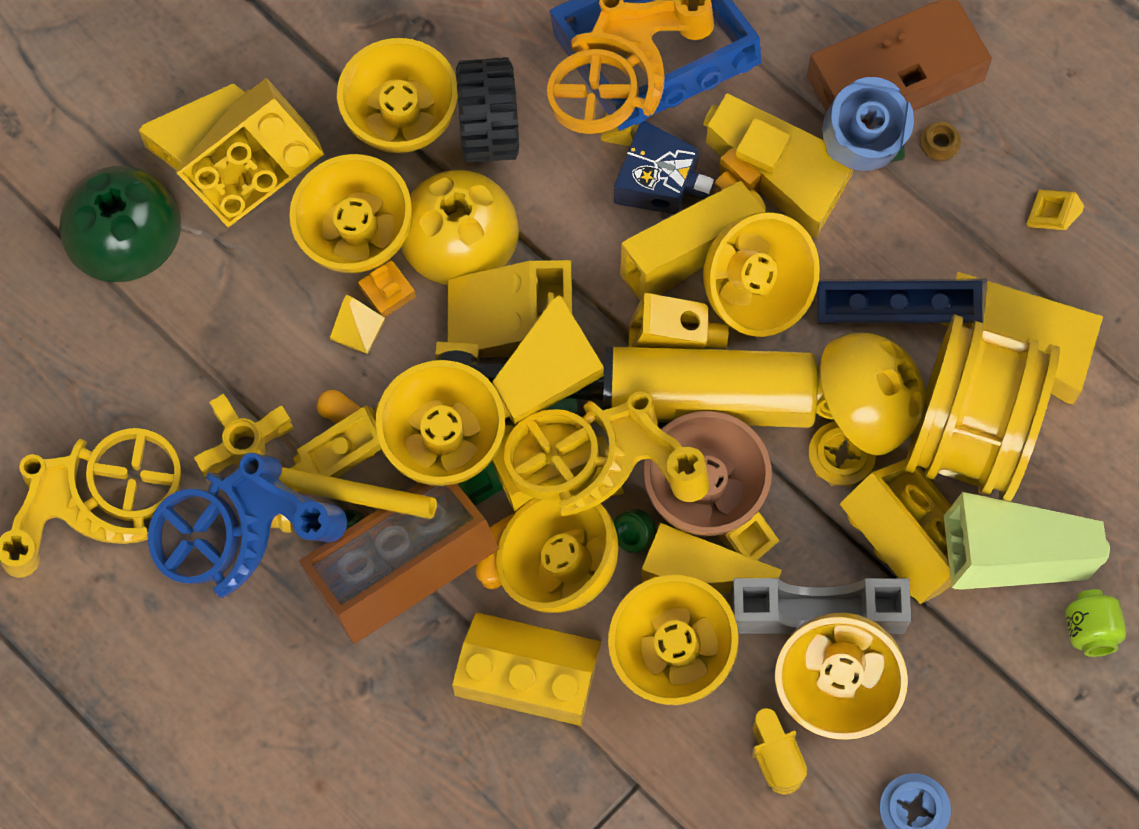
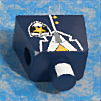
M643 121L638 126L614 185V203L677 214L686 195L701 200L710 197L716 179L695 172L699 151L694 146Z

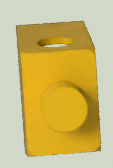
M644 293L629 321L628 347L704 349L709 347L725 349L728 343L729 326L727 324L708 322V306L705 303Z

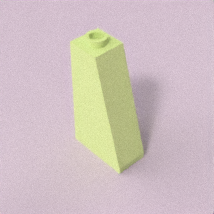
M966 492L961 493L944 515L951 586L954 589L1089 580L1109 558L1110 545L1106 540L1103 521Z

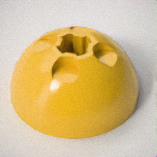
M407 38L381 40L361 49L344 67L337 86L338 107L344 122L351 132L368 146L389 153L412 152L434 142L449 126L458 102L456 75L447 59L428 44Z
M361 154L341 155L319 164L302 179L291 201L290 226L297 244L317 264L332 271L342 273L365 272L384 264L401 248L411 226L412 202L403 178L386 162Z
M449 170L427 178L411 192V226L401 249L409 264L422 276L433 282L448 285L449 278L504 267L508 263L517 246L519 222L515 207L509 196L493 180L473 171Z
M762 212L743 216L733 221L716 236L709 247L704 261L703 283L710 305L721 320L731 328L746 335L766 337L787 330L806 313L816 294L820 274L816 246L803 226L794 219L782 214Z
M872 333L847 334L837 337L827 344L821 358V384L829 410L839 428L855 446L866 453L884 455L898 448L914 432L924 409V383L913 358L896 342Z
M429 361L417 364L402 372L386 388L376 412V433L385 456L402 474L423 484L435 486L453 485L474 477L485 469L495 457L503 440L505 411L501 397L494 385L476 369L455 361ZM452 433L455 434L450 439L444 441V439L448 438Z
M581 491L576 492L575 494L571 495V497L580 493ZM533 498L514 514L502 533L496 556L499 580L511 598L523 606L539 612L563 613L586 605L604 590L616 568L619 546L614 523L601 503L588 510L562 516L559 507L561 499L542 500Z
M679 574L658 576L639 584L631 590L617 607L612 617L608 634L610 658L622 682L640 697L663 705L692 703L715 691L732 670L739 646L736 619L725 598L706 582ZM683 652L686 653V654H683V655H681V656H676V658H674V655H678V654H681V653H683Z
M829 613L805 622L790 635L777 659L775 683L783 706L800 725L824 737L848 740L871 735L893 720L905 700L908 675L905 659L898 644L883 627L860 615Z

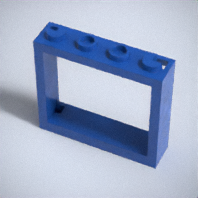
M569 0L549 10L554 36L568 57L577 53L573 51L571 46L573 37L582 33L592 32L601 13L600 0ZM624 0V2H628V3H647V2L655 1V0ZM711 0L713 18L732 43L666 74L662 97L653 115L669 107H675L698 93L713 89L719 83L740 73L748 72L753 67L762 63L760 37L732 0ZM571 17L573 18V20H571V21H569V22L566 21L567 19H569V18H571ZM591 64L582 65L577 70L591 89L589 82ZM600 71L599 85L610 84ZM648 83L638 88L640 98H646ZM591 89L608 115L616 112L627 100L603 99L600 97L598 89ZM635 107L629 118L617 128L619 131H622L632 125L642 123L653 115L646 116L642 108Z

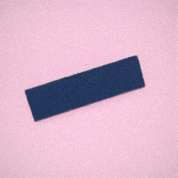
M987 279L820 280L817 287L818 323H950L954 314L963 317L962 323H973L974 321L983 323Z

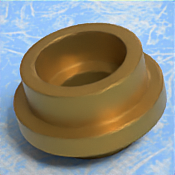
M943 121L927 126L920 138V147L923 153L935 161L952 159L956 156L961 146V137L957 129L952 124ZM937 139L943 140L947 146L939 147L933 141Z

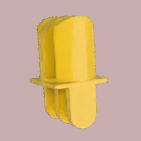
M768 708L761 709L756 714L753 723V733L759 745L754 747L751 756L752 758L756 757L767 784L772 787L775 793L781 795L792 794L800 788L807 775L805 760L795 740L797 733L792 731L785 734L776 713Z

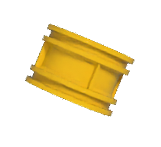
M954 314L946 330L925 391L924 409L911 437L904 470L913 473L916 466L926 468L925 477L935 479L938 473L979 486L978 493L987 497L993 489L999 491V500L1011 502L1029 463L1045 416L1058 367L1060 347L1049 344L1046 350L1042 351L1038 349L1039 341L1029 337L1024 342L985 330L984 323L974 321L971 328L962 326L963 317Z

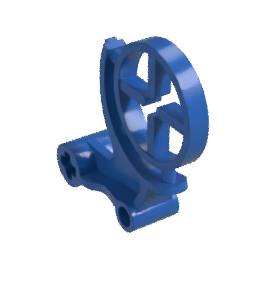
M248 453L241 459L240 468L227 478L213 472H207L205 478L211 481L208 491L199 489L180 490L162 501L150 521L148 546L155 565L165 576L174 581L189 584H202L214 580L217 584L213 588L215 594H218L219 598H224L243 585L258 567L265 553L271 523L275 516L282 514L293 524L296 533L305 540L331 543L341 538L346 530L347 519L344 511L337 505L316 502L311 497L287 487L278 479L282 472V465L277 458ZM220 488L225 491L234 503L239 514L241 526H239L231 506L218 495ZM197 496L206 498L211 503L193 527L173 509L185 499ZM220 513L222 514L226 526V543L222 554L205 539H195L194 542L183 540L168 560L166 559L161 541L162 529L166 519L183 534H192L193 530L204 533ZM240 536H242L241 547L236 563L230 571V573L225 578L223 573L229 568V566L233 562L238 550ZM195 545L214 566L201 575L188 577L176 570Z

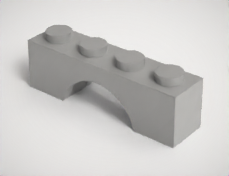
M734 578L731 588V609L736 619L739 634H792L805 622L829 613L860 615L876 622L889 634H905L911 622L909 579L865 578L849 585L816 588L790 585L780 581L778 578Z

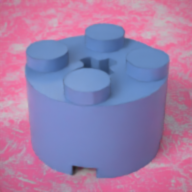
M864 77L854 81V83L841 90L825 114L822 132L828 155L842 165L859 171H870L886 166L898 154L912 133L914 126L913 108L908 101L907 103L904 96L900 93V89L888 80L878 77ZM863 119L868 120V126L871 129L866 128L865 123L861 121Z

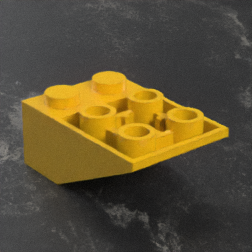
M265 78L231 105L177 168L176 173L229 228L317 161L324 153L316 133L274 85Z
M571 260L526 261L449 278L448 342L479 344V358L511 357L552 299L561 295L572 313Z

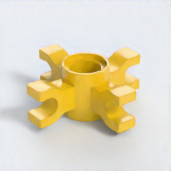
M223 393L209 402L214 414L224 427L222 434L223 443L194 457L204 477H206L207 472L219 474L232 463L239 466L243 456L248 453L265 455V444L293 430L291 419L282 405L272 410L256 423L246 418H239ZM246 436L254 438V442L249 448L244 450L234 448L238 439Z

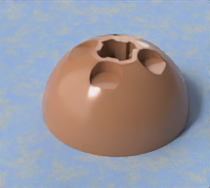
M699 411L680 416L661 429L666 434L675 438L682 447H693L703 454L710 480V488L702 499L695 502H684L674 496L670 483L656 464L650 459H645L644 482L647 494L655 509L667 522L687 533L714 536L738 529L758 513L770 490L772 466L765 444L749 425L725 413Z

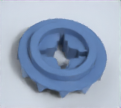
M912 773L899 776L888 784L881 795L879 815L885 825V829H946L951 816V805L946 791L937 781L926 775ZM921 793L920 801L922 803L920 809L925 811L928 816H918L908 826V811L902 808L903 805L898 803L911 804Z

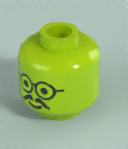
M1090 589L1078 593V600L1070 603L1065 609L1071 645L1083 651L1084 655L1089 657L1105 656L1116 652L1118 645L1126 638V626L1120 601L1113 596L1103 595V591L1100 589Z

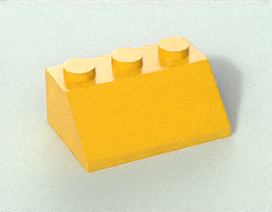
M902 460L869 474L840 503V506L847 513L848 520L852 526L861 531L873 545L877 557L885 564H888L899 579H909L910 596L914 597L919 604H922L951 587L944 515L951 507V504L932 481L925 477V473L919 466H916L913 473L905 471V460Z
M476 612L460 653L452 684L454 694L457 697L582 726L602 642Z

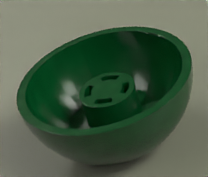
M129 166L105 167L82 178L67 195L60 213V238L69 259L85 274L107 282L132 281L152 273L170 257L180 236V211L170 190L152 174Z

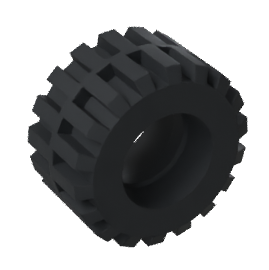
M508 57L459 61L456 67L462 156L467 163L516 160L519 153V131L514 69Z

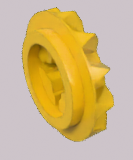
M836 421L822 426L810 441L809 463H811L816 477H821L829 482L831 487L835 485L851 487L853 484L864 480L874 467L876 455L866 453L855 446L845 436ZM844 440L848 441L847 454L853 457V460L846 459L839 469L836 468V456L831 454L830 451H838L840 446H843Z

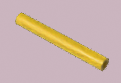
M282 467L281 475L278 478L287 487L296 492L427 519L434 517L437 508V501L434 497Z

